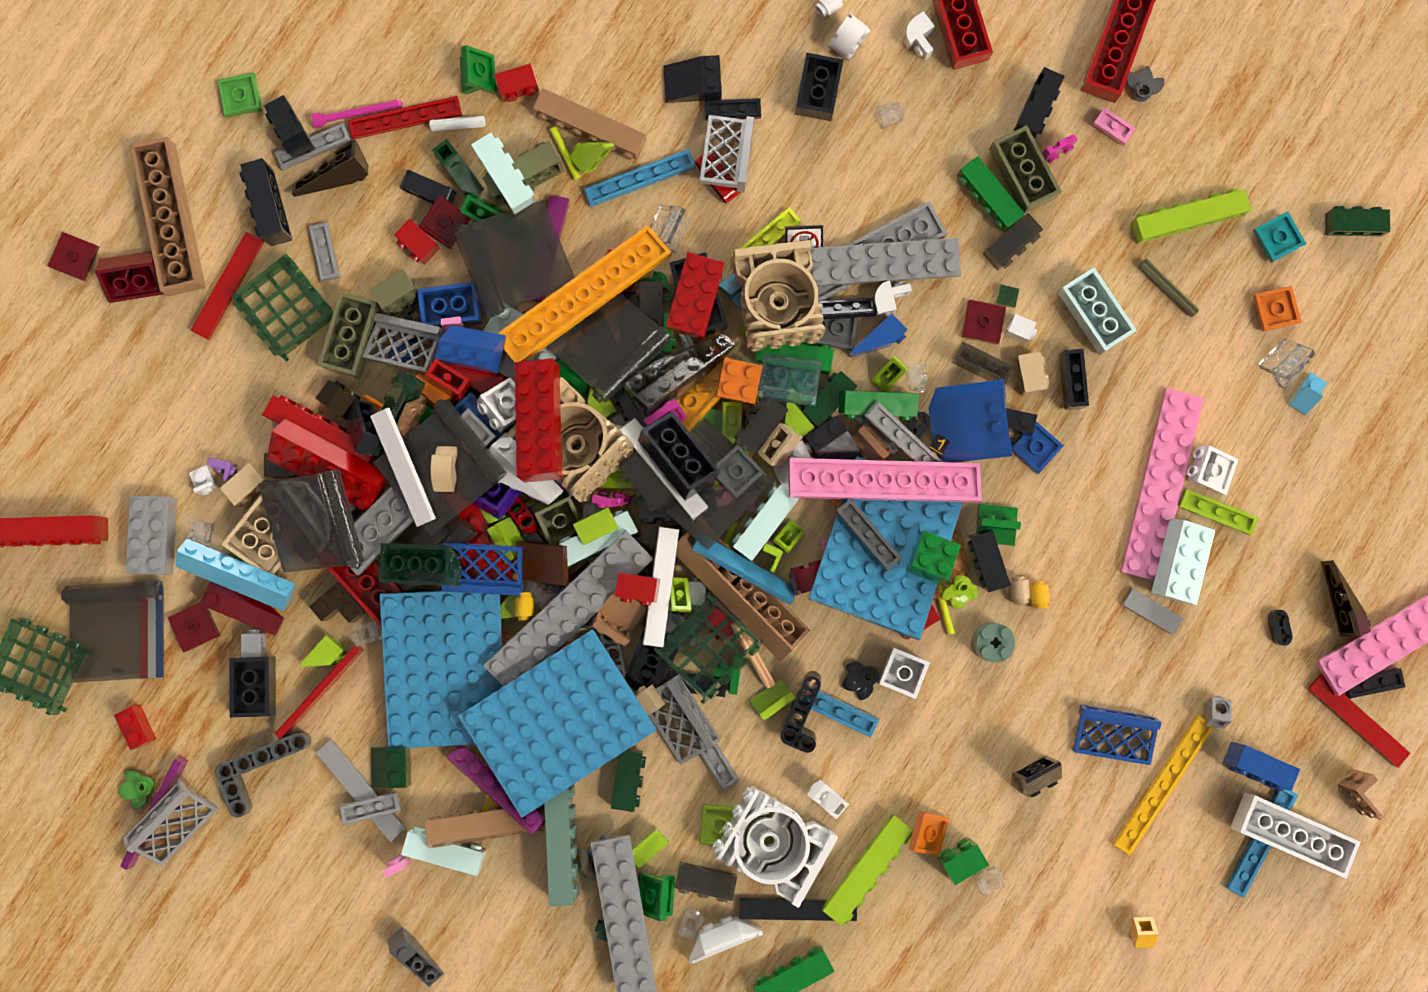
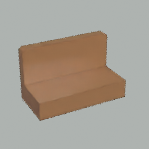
M867 423L851 436L858 449L868 460L882 461L892 452Z

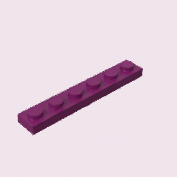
M458 745L447 756L448 761L529 834L533 836L545 823V818L536 810L521 818L493 771L465 746Z

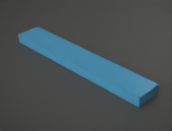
M688 149L586 187L584 191L590 207H594L695 169L696 166Z
M700 532L695 536L692 550L789 605L794 601L793 587L788 582Z
M1286 789L1283 792L1276 790L1270 802L1290 811L1298 794ZM1251 838L1225 888L1245 898L1272 846Z

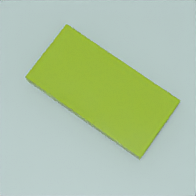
M703 804L699 844L714 845L717 839H721L725 823L727 821L730 822L734 816L732 815L734 806ZM773 812L760 815L748 824L743 835L744 848H748L746 835L752 823L760 818L770 817ZM767 836L764 839L765 844L773 842V836Z

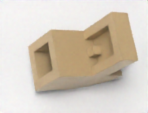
M437 446L435 455H432L431 481L433 490L436 492H454L457 480L455 471L458 454L457 447Z

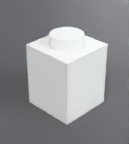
M1015 314L1011 318L1004 335L1026 343L1030 339L1033 340L1036 334V322Z

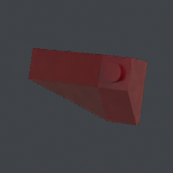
M214 582L207 586L199 603L220 614L274 636L277 635L285 619L272 606Z

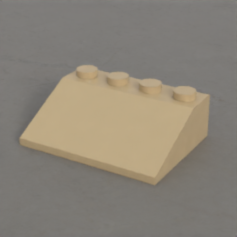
M273 481L269 482L221 544L249 565L271 574L278 570L293 551L296 544L306 534L274 492L278 485Z

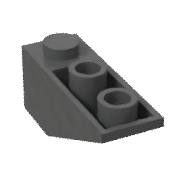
M403 927L387 940L390 954L428 987L444 974L416 938Z

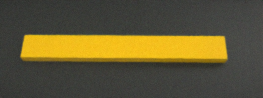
M1196 715L1112 843L1127 855L1131 856L1214 729L1212 726L1205 725V720L1200 716Z

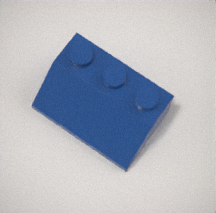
M451 325L439 339L435 359L448 365L498 374L506 335Z

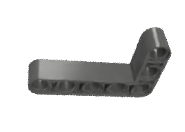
M306 732L293 734L223 762L216 767L215 775L228 811L233 817H242L252 810V802L242 774L308 748L311 744L310 735ZM298 737L304 740L302 747L297 744ZM280 744L285 746L284 754L279 752L278 747ZM262 751L267 754L266 761L260 758ZM243 759H246L249 763L247 768L242 765ZM225 766L230 769L229 776L224 773ZM232 784L237 787L236 794L231 792ZM238 803L244 806L243 812L237 809Z

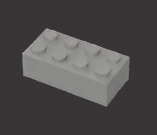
M130 496L125 573L173 575L177 498Z

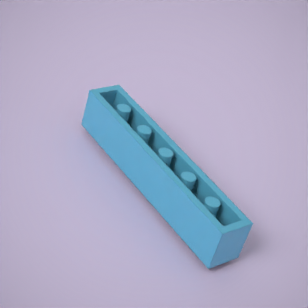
M186 539L177 550L175 567L282 611L286 609L293 598L295 583L189 539Z

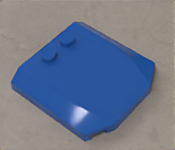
M1004 379L938 387L935 389L929 405L932 441L936 434H940L950 440L949 445L941 456L943 462L956 463L1013 456L1008 429Z

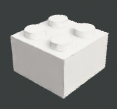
M891 647L877 683L916 699L930 662Z

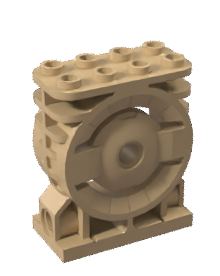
M811 240L734 249L731 269L734 271L735 282L743 287L740 297L743 326H745L744 333L747 338V348L751 349V351H760L765 347L777 349L782 345L788 344L789 346H797L803 342L814 344L818 343L819 339L823 337L826 330L822 324L823 315L820 313L821 304L818 303V288L810 273L813 267L810 252L812 248ZM765 286V287L760 291V293L758 294V297H757V298L749 299V298H753V297L755 296V294L757 293V291H758L761 287ZM778 301L782 306L777 307L773 302ZM809 311L808 314H800V317L792 325L780 328V326L792 322L798 312Z
M561 377L560 403L563 479L556 480L579 502L589 500L593 495V491L597 487H601L611 473L618 470L620 463L625 458L627 459L632 455L634 445L627 436L602 414L586 405L583 397ZM515 424L514 427L507 433V434H508L512 439H514L515 441H516V424ZM582 444L580 449L575 450L576 445Z

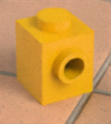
M1153 917L1133 918L1130 934L1134 948L1155 947L1158 932Z

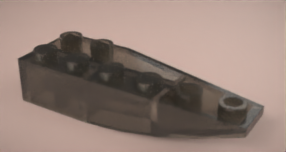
M720 333L652 362L624 382L623 387L636 409L647 418L662 408L666 402L673 401L674 399L677 401L707 376L731 352L736 344L724 333Z

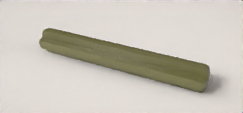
M1148 259L1140 263L1139 268L1190 317L1198 313L1199 308Z

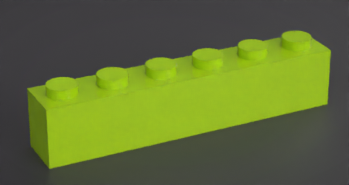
M1234 188L1226 191V194L1223 195L1219 193L1212 194L1205 200L1197 198L1190 201V204L1178 203L1173 205L1171 209L1166 210L1163 207L1149 215L1147 212L1138 214L1136 219L1131 222L1136 242L1140 244L1244 216L1252 209L1246 190Z
M891 814L821 908L822 911L841 926L844 923L847 924L853 917V910L856 907L859 908L865 901L864 895L867 891L871 892L877 884L876 879L879 875L883 876L889 868L887 864L890 860H895L901 852L899 848L902 844L909 842L913 830L895 815Z

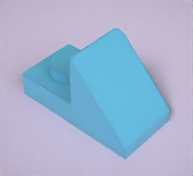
M732 274L719 287L741 311L740 297L743 287L735 282L734 274Z
M1309 373L1288 405L1306 415L1323 398L1321 392L1327 385V382L1313 373Z

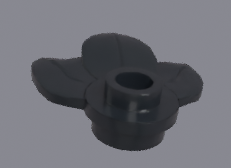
M860 662L849 663L846 665V668L850 674L844 679L842 687L848 691H857L858 699L864 700L873 693V685L878 681L879 673L872 666L865 667ZM866 673H870L872 675V679H867L865 676Z

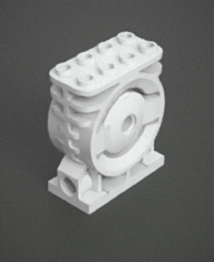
M755 786L746 787L742 794V802L740 805L737 804L732 811L734 816L730 822L727 821L725 823L721 839H717L712 847L714 857L757 882L773 884L778 895L789 900L799 908L838 837L831 829L826 826L824 827L814 820L804 823L797 812L779 802L776 798L760 791ZM773 812L770 817L760 818L750 826L746 835V844L750 853L744 862L742 859L746 851L743 845V835L746 827L756 817ZM793 818V820H792V822H791V824H790V828H791L792 834H793V843H792V847H791L789 853H788L787 856H786L784 859H782L781 861H779V862H777V863H774V864H768V865L766 866V868L764 869V871H761V870L763 869L765 863L776 862V861L780 860L781 858H783V857L786 855V853L788 852L789 847H790V843H791V837H790V833H789V831H788V829H787L786 826H787V824L789 823L790 819ZM767 836H773V842L770 844H765L764 839ZM810 842H812V843L815 844V845L813 846V848H812V850H811V852H810V854H809V851H810Z

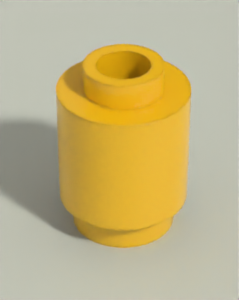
M1044 581L1032 582L1033 586L1029 587L1031 595L1030 604H1033V609L1049 608V586L1044 585Z
M523 592L514 598V617H518V621H530V617H534V598L531 596V593Z

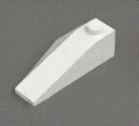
M507 433L491 445L480 465V469L493 481L508 485L511 489L524 492L528 496L548 505L563 492L554 480L524 483L517 477L516 441Z

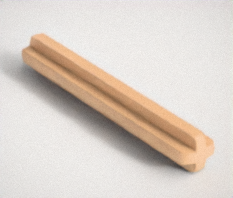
M739 620L733 622L731 627L766 688L774 686L773 678L742 623Z

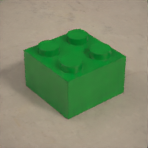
M924 530L918 536L906 571L943 586L950 579L961 545Z
M967 838L960 840L953 849L947 848L940 852L941 856L937 857L947 877L954 885L959 884L989 866L979 846L972 839L967 840Z

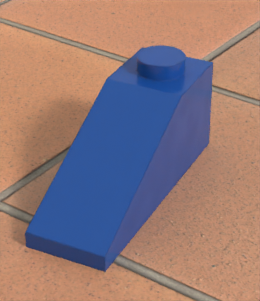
M891 313L850 352L849 356L853 358L890 347L895 342L899 344L906 338L904 334L908 329Z

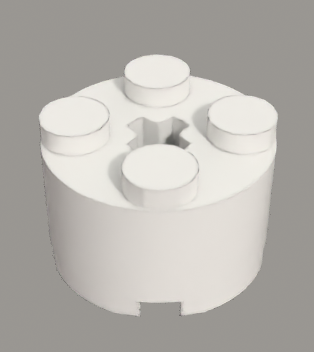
M850 13L835 33L834 38L830 40L828 46L845 59L850 60L871 30Z

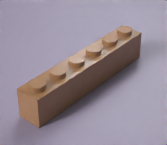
M543 88L533 107L538 119L545 122L546 120L551 121L557 128H566L575 136L580 137L582 135L586 137L589 142L613 143L615 146L611 149V152H620L623 157L629 160L632 158L638 159L646 142V135Z
M542 804L535 810L545 818L544 804ZM500 807L490 808L488 812L482 813L481 810L470 811L469 815L461 816V813L449 815V818L441 819V816L429 818V821H425L426 839L429 849L528 833ZM545 823L536 832L546 830Z

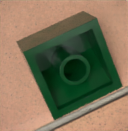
M371 747V787L407 788L411 785L410 748Z

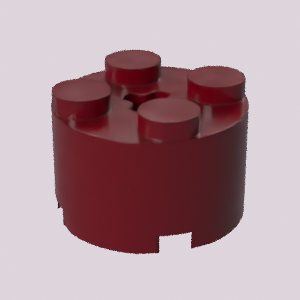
M821 560L808 563L809 567L804 568V565L790 569L791 573L788 574L795 596L800 595V592L803 594L811 591Z

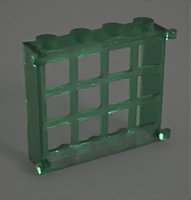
M287 254L232 295V298L235 300L234 306L240 312L243 311L247 315L245 317L246 321L252 327L255 326L258 329L257 335L263 341H267L270 344L268 348L273 355H279L286 362L290 360L287 355L328 324L334 312L293 259ZM284 269L292 279L280 287L273 277ZM270 280L277 291L266 299L259 288ZM296 283L303 293L291 301L284 291ZM256 291L263 302L252 310L244 299ZM281 294L288 302V305L277 312L270 302ZM304 297H307L314 307L302 315L295 304ZM267 305L274 316L265 323H262L255 313ZM292 308L300 318L288 326L281 315ZM317 310L321 317L310 325L306 318ZM278 319L285 330L276 337H273L266 327ZM303 321L307 328L296 336L292 329ZM289 333L293 339L281 347L277 341Z
M709 592L706 594L707 600L700 607L697 605L693 609V614L687 620L680 622V627L673 635L670 633L665 638L666 642L663 644V647L659 649L655 647L653 649L658 655L655 659L657 661L661 659L665 661L703 698L700 701L703 705L709 698L712 700L718 694V688L722 684L726 685L733 678L732 674L736 669L738 671L741 670L747 663L745 660L750 655L754 656L760 650V646L763 643V640H759ZM716 608L726 617L717 628L706 619ZM703 621L713 630L704 641L693 632ZM729 621L739 629L731 640L720 632ZM743 633L753 642L744 653L733 644ZM716 634L727 643L717 654L707 645ZM690 635L700 643L691 655L681 646ZM729 647L740 655L731 666L720 657ZM677 648L687 657L679 667L668 658ZM703 648L714 656L705 667L694 659ZM717 660L727 669L718 680L707 671ZM690 661L701 670L692 680L681 671ZM703 674L714 682L706 693L695 684Z
M28 618L11 619L0 642V692L15 694L17 700L30 701L35 708L47 709L45 713L47 715H59L60 711L66 712L67 708L62 706L86 653L92 655L93 650L82 647L83 643L79 641L65 639L66 636L61 633L54 632L53 634L49 632V628L39 624L36 626ZM22 627L34 632L28 644L17 640ZM38 634L49 638L44 652L33 647ZM54 641L65 646L60 659L49 654ZM15 644L26 649L21 661L9 657ZM71 648L74 652L69 663H67L65 659ZM30 651L42 656L36 669L25 664ZM46 658L58 663L52 676L41 671ZM7 661L18 666L13 678L1 674ZM63 665L66 669L61 680H59L57 676ZM23 668L34 673L28 686L17 681ZM38 676L50 680L44 693L33 688ZM54 683L59 684L53 697L49 696Z

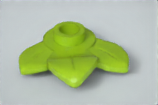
M958 575L953 579L952 585L943 590L941 599L951 600L953 608L960 609L966 605L968 599H976L978 589L974 584H971V580L967 576Z

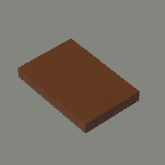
M521 540L515 542L516 546H523L522 580L563 586L569 584L567 546ZM516 551V560L518 559V551Z

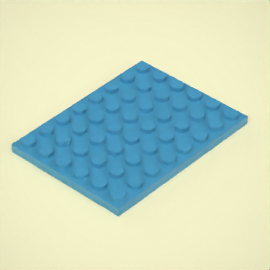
M860 457L855 458V460H865ZM841 499L839 508L850 499ZM852 499L902 559L886 572L836 514L808 600L920 640L937 583L906 570L918 536L924 530L951 541L963 502Z
M442 590L381 593L380 607L388 748L475 744L458 716L504 687L483 667L484 663L502 647L500 594L442 592Z
M593 629L458 716L521 818L657 730Z

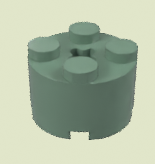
M985 623L972 635V648L983 660L1002 662L1012 656L1015 648V638L1008 627L998 623ZM996 640V644H990V641Z

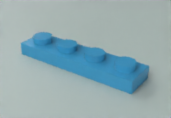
M820 690L811 708L868 737L872 736L879 722V718ZM803 696L801 701L806 703L810 699L807 696Z

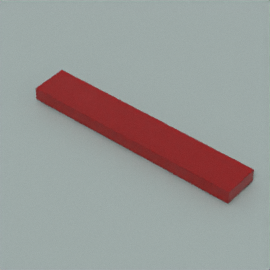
M453 96L350 119L348 124L351 138L355 140L427 124L430 120L463 116L459 97Z
M245 232L190 331L210 340L264 244L263 240Z
M360 645L353 646L275 734L279 738L286 737L364 649Z
M1319 674L1307 688L1393 766L1399 768L1411 754L1344 693L1339 696L1335 695L1322 674Z

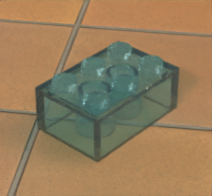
M764 354L758 399L816 406L822 362Z

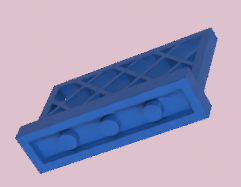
M444 542L442 592L521 595L524 590V582H522L523 546ZM448 548H455L461 555L453 560L448 555ZM469 549H475L480 554L475 561L466 554ZM489 550H495L500 557L492 562L485 554ZM509 551H518V559L514 563L505 556ZM462 556L470 563L465 570L456 563ZM481 557L490 564L484 571L476 564ZM501 558L509 565L504 572L495 565ZM452 565L461 573L457 577H448V569ZM473 566L480 575L477 578H471L466 571ZM491 567L499 574L496 579H490L485 574ZM512 568L517 573V580H510L505 573Z
M1080 704V717L1073 752L1151 765L1158 729L1160 730L1162 723L1159 719ZM1085 719L1092 720L1096 725L1088 732L1083 728ZM1107 723L1112 724L1115 730L1105 735L1101 727ZM1126 726L1131 727L1134 733L1124 738L1120 730ZM1099 729L1103 738L1094 743L1089 735ZM1144 730L1152 731L1151 737L1145 742L1139 736ZM1118 733L1122 741L1113 746L1108 738ZM1137 736L1142 744L1132 750L1127 742ZM1086 737L1092 743L1086 749L1079 748L1080 741ZM1106 740L1111 748L1106 752H1100L1097 746ZM1126 744L1130 752L1124 756L1119 755L1116 749ZM1143 747L1148 751L1146 759L1138 758L1135 753Z

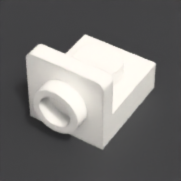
M208 465L189 473L195 486L193 491L196 494L204 496L212 493V489L218 487Z

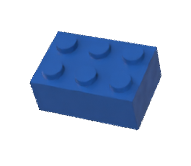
M475 282L417 289L421 323L438 326L442 329L441 319L460 316L463 326L483 324L479 290Z
M1235 742L1230 743L1223 761L1224 764L1229 766L1228 770L1242 774L1251 780L1263 783L1265 786L1281 792L1284 789L1292 791L1300 769Z

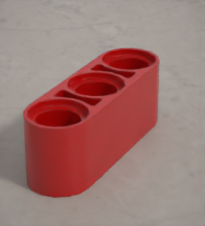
M714 153L707 157L711 163L718 160ZM703 155L694 160V163L700 172L702 167ZM721 163L715 166L719 173L725 170ZM711 169L704 174L706 178L716 176ZM729 173L723 176L728 181H734ZM711 185L725 204L742 193L737 192V188Z
M517 497L507 512L525 534H533L538 529V523L520 498ZM516 507H521L519 511L513 512ZM532 521L530 525L524 526L525 522Z

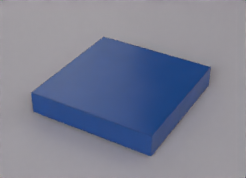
M1036 421L1032 437L1021 435L1012 445V452L1036 474H1039L1064 445Z

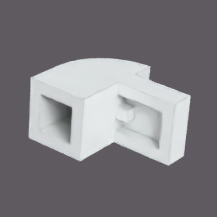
M924 11L914 17L908 24L904 43L907 50L914 46L916 54L925 61L931 57L933 48L925 38L932 34L934 25Z
M889 280L881 284L873 298L877 311L876 317L894 314L897 310L894 298L909 295L912 291L910 283L904 284V282H900L891 287Z
M822 780L814 783L807 794L836 819L849 805Z

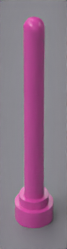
M393 100L326 115L316 112L311 114L312 122L315 129L326 125V122L398 108L402 106V101Z

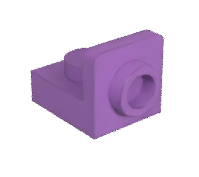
M208 458L207 465L213 467L212 471L224 473L223 481H229L238 473L237 464Z

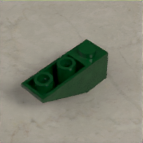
M447 139L432 149L437 160L466 197L468 194L478 195L484 190Z

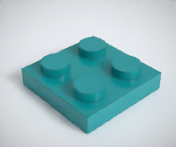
M1288 211L1253 230L1271 263L1306 245L1304 238Z

